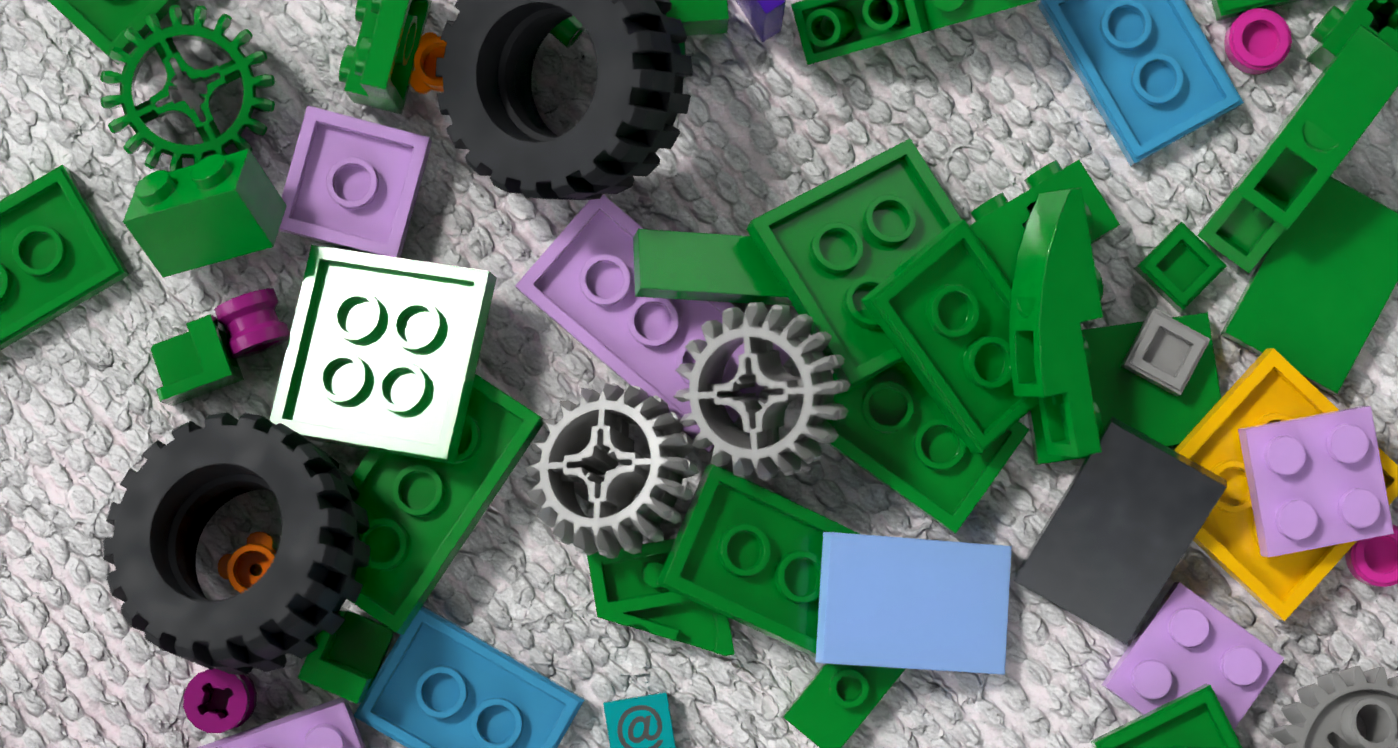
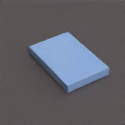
M823 532L815 662L1005 675L1012 546Z

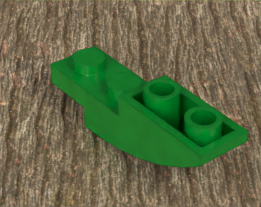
M803 0L791 4L806 62L807 65L1038 0Z
M1360 24L1286 117L1275 136L1202 226L1198 237L1247 273H1250L1285 229L1288 230L1311 202L1398 87V50Z
M1082 187L1045 192L1038 195L1027 222L1017 256L1009 318L1010 367L1014 396L1038 397L1047 455L1082 457L1102 452L1099 439L1102 418L1099 407L1092 397L1088 373L1091 365V352L1087 340L1082 335L1080 322L1103 318L1101 307L1103 281L1094 264L1090 240L1093 220L1090 209L1084 202Z

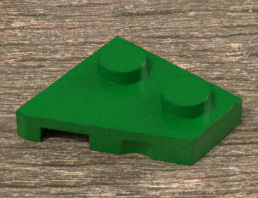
M675 538L642 544V553L631 554L622 547L618 558H607L600 555L599 552L587 555L598 618L686 643L723 656L735 654L728 617L656 584Z

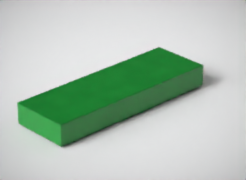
M638 229L633 237L635 297L747 304L763 302L764 305L784 304L793 306L751 236Z

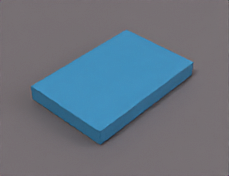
M1041 0L1038 4L1039 9L1130 167L1244 103L1184 0Z
M422 606L403 635L400 634L368 689L363 702L360 703L353 716L407 748H558L585 698L429 608Z

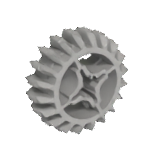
M763 302L749 303L745 313L738 307L728 308L722 312V323L717 320L706 321L701 326L706 341L700 339L690 340L685 346L696 362L680 364L679 368L675 370L681 377L690 380L689 388L678 390L673 397L680 402L690 401L692 412L685 414L679 423L685 427L699 426L701 431L695 437L692 446L697 449H703L715 445L711 464L720 467L732 461L733 474L738 477L748 476L754 469L761 480L775 478L778 469L785 475H791L800 471L801 459L807 463H812L822 457L818 442L832 443L839 436L827 419H842L849 412L842 404L833 402L834 394L848 391L851 385L847 380L843 379L834 381L831 369L839 368L843 365L845 358L840 354L825 357L822 351L829 345L832 335L824 331L809 337L813 318L809 315H797L791 320L789 306L784 304L774 305L768 312ZM744 343V354L738 355L739 365L735 377L728 383H722L723 372L729 358ZM773 343L781 347L792 358L801 377L792 376L786 372L781 364L779 350H773ZM755 383L761 386H768V389L782 388L785 392L769 395L768 399H766L764 396H756V393H741L740 389L754 387ZM795 399H803V406L797 423L787 436L779 440V427L785 426L784 416L788 404ZM724 405L731 406L737 410L742 418L744 432L750 433V437L733 423Z
M605 383L601 395L592 388H581L580 406L569 400L560 401L563 414L562 419L559 422L551 418L542 419L545 430L550 432L546 441L530 442L532 450L541 455L540 462L524 468L529 477L540 481L527 493L532 502L542 506L537 514L540 522L550 528L554 527L552 534L555 539L566 545L573 544L575 550L586 555L595 554L598 550L599 554L604 557L618 558L622 547L631 554L642 553L643 535L654 542L664 541L660 523L664 519L674 524L682 522L681 515L673 507L678 498L683 501L694 498L692 490L683 486L682 481L684 478L699 473L696 464L683 459L696 447L692 446L693 439L685 434H681L685 426L679 423L682 417L674 412L668 413L670 408L666 401L656 395L648 397V393L638 386L629 385L624 392V389L615 383ZM629 424L639 425L645 433L650 447L651 458H644L635 453L634 440L629 438ZM618 462L622 463L625 466H618ZM574 482H579L588 487V501L594 504L593 518H588L580 508L574 491ZM642 489V491L640 492V494H639V495L637 496V498L633 501V498L635 497L636 493H637L639 490Z

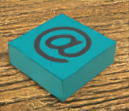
M667 691L603 702L610 748H676Z

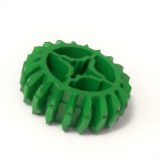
M172 5L169 7L172 26L161 29L158 17L154 12H149L144 15V18L152 34L143 39L138 31L131 26L123 30L124 36L135 48L129 55L122 49L112 46L108 51V55L115 62L124 65L122 74L113 71H102L100 80L105 84L120 86V95H107L102 97L100 101L104 109L123 108L125 115L111 121L108 127L113 134L120 133L129 127H132L136 134L127 140L123 146L128 154L135 153L146 143L152 149L146 157L145 166L155 169L160 162L162 154L172 156L169 169L174 171L183 168V158L194 159V164H197L204 157L213 154L225 156L227 153L224 149L231 144L238 151L245 149L253 151L249 142L240 135L245 129H248L255 135H265L268 129L267 126L251 117L254 110L273 112L275 102L268 98H256V89L274 86L275 79L273 75L269 74L253 75L251 68L262 65L267 60V54L264 50H259L245 57L241 49L248 45L253 37L248 29L239 32L231 41L225 36L232 22L231 16L222 14L213 30L205 27L207 20L206 7H196L194 11V24H183L180 6ZM195 40L207 43L219 49L231 61L205 70L194 69L184 61L174 41ZM156 50L167 72L166 84L156 95L136 106L134 98L136 76L146 58ZM172 62L177 63L183 76L187 75L192 83L201 80L206 82L219 77V79L206 85L207 94H199V97L204 100L200 105V109L206 119L205 122L199 120L194 108L190 109L185 101H179L175 104L172 101L157 107L159 104L171 99L170 89L178 90L177 86L173 84L177 79V75L171 65ZM240 78L243 88V101L240 112L233 124L221 134L210 112V100L213 94L225 87L226 84ZM172 113L183 114L195 125L204 143L183 145L167 141L153 133L145 123Z

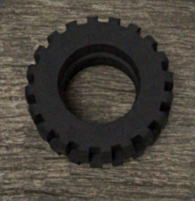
M457 0L454 7L460 12L455 21H446L440 39L446 41L447 44L444 58L437 57L436 77H443L444 90L442 93H437V99L441 115H450L452 125L446 129L455 148L468 149L469 152L465 156L466 163L479 176H491L490 179L493 186L508 193H522L526 198L558 200L600 199L603 194H618L631 188L635 181L633 176L647 177L660 164V158L656 154L659 148L671 149L680 134V129L673 126L678 113L687 114L691 95L682 94L684 77H691L693 74L691 56L681 55L679 46L680 43L687 40L681 19L666 16L672 9L670 0ZM575 16L586 29L593 43L597 59V82L592 101L583 117L572 129L558 137L543 122L535 106L531 85L532 68L537 51L548 33L565 19Z
M229 413L209 415L205 419V428L192 421L174 428L171 432L174 437L173 441L167 445L159 440L155 441L143 452L142 455L147 461L138 472L131 468L128 470L120 483L121 486L127 488L120 504L111 503L106 522L114 525L113 537H107L103 540V560L115 565V571L108 573L106 580L112 597L125 602L121 605V614L131 627L145 632V640L159 649L211 670L217 668L229 674L248 675L253 667L264 672L285 667L287 663L286 653L303 659L318 649V643L314 637L322 630L332 635L345 621L344 617L338 614L346 599L356 603L363 584L354 579L357 567L366 568L369 566L371 547L359 540V534L366 533L370 528L366 509L354 502L358 499L359 490L352 478L339 470L340 464L329 454L281 422L274 424L264 416L245 413L238 420ZM255 490L272 491L277 498L282 517L281 540L273 562L265 574L244 592L224 600H208L200 587L196 573L197 546L206 524L215 512L231 499Z

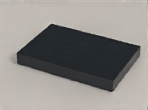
M1112 416L1099 436L1102 452L1087 456L1017 570L1014 581L1127 644L1227 488V480Z

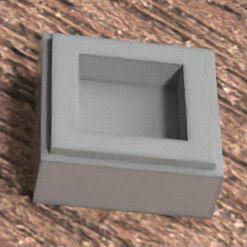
M1152 309L1149 311L1127 352L1121 367L1177 397L1182 394L1211 339L1164 313Z

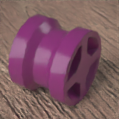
M274 288L261 289L225 301L214 309L218 322L227 326L231 336L227 344L231 358L254 355L289 340V328L286 323L279 321L275 311L279 301Z
M217 668L213 670L208 669L198 673L188 683L184 692L183 708L188 720L196 728L207 733H222L243 725L252 716L256 707L257 692L253 681L245 674H229ZM209 686H210V687L212 688V690H213V693H212V695H211V701H210V702H209V696H210L211 690L209 689ZM216 710L226 711L228 715L226 716L224 712H218Z

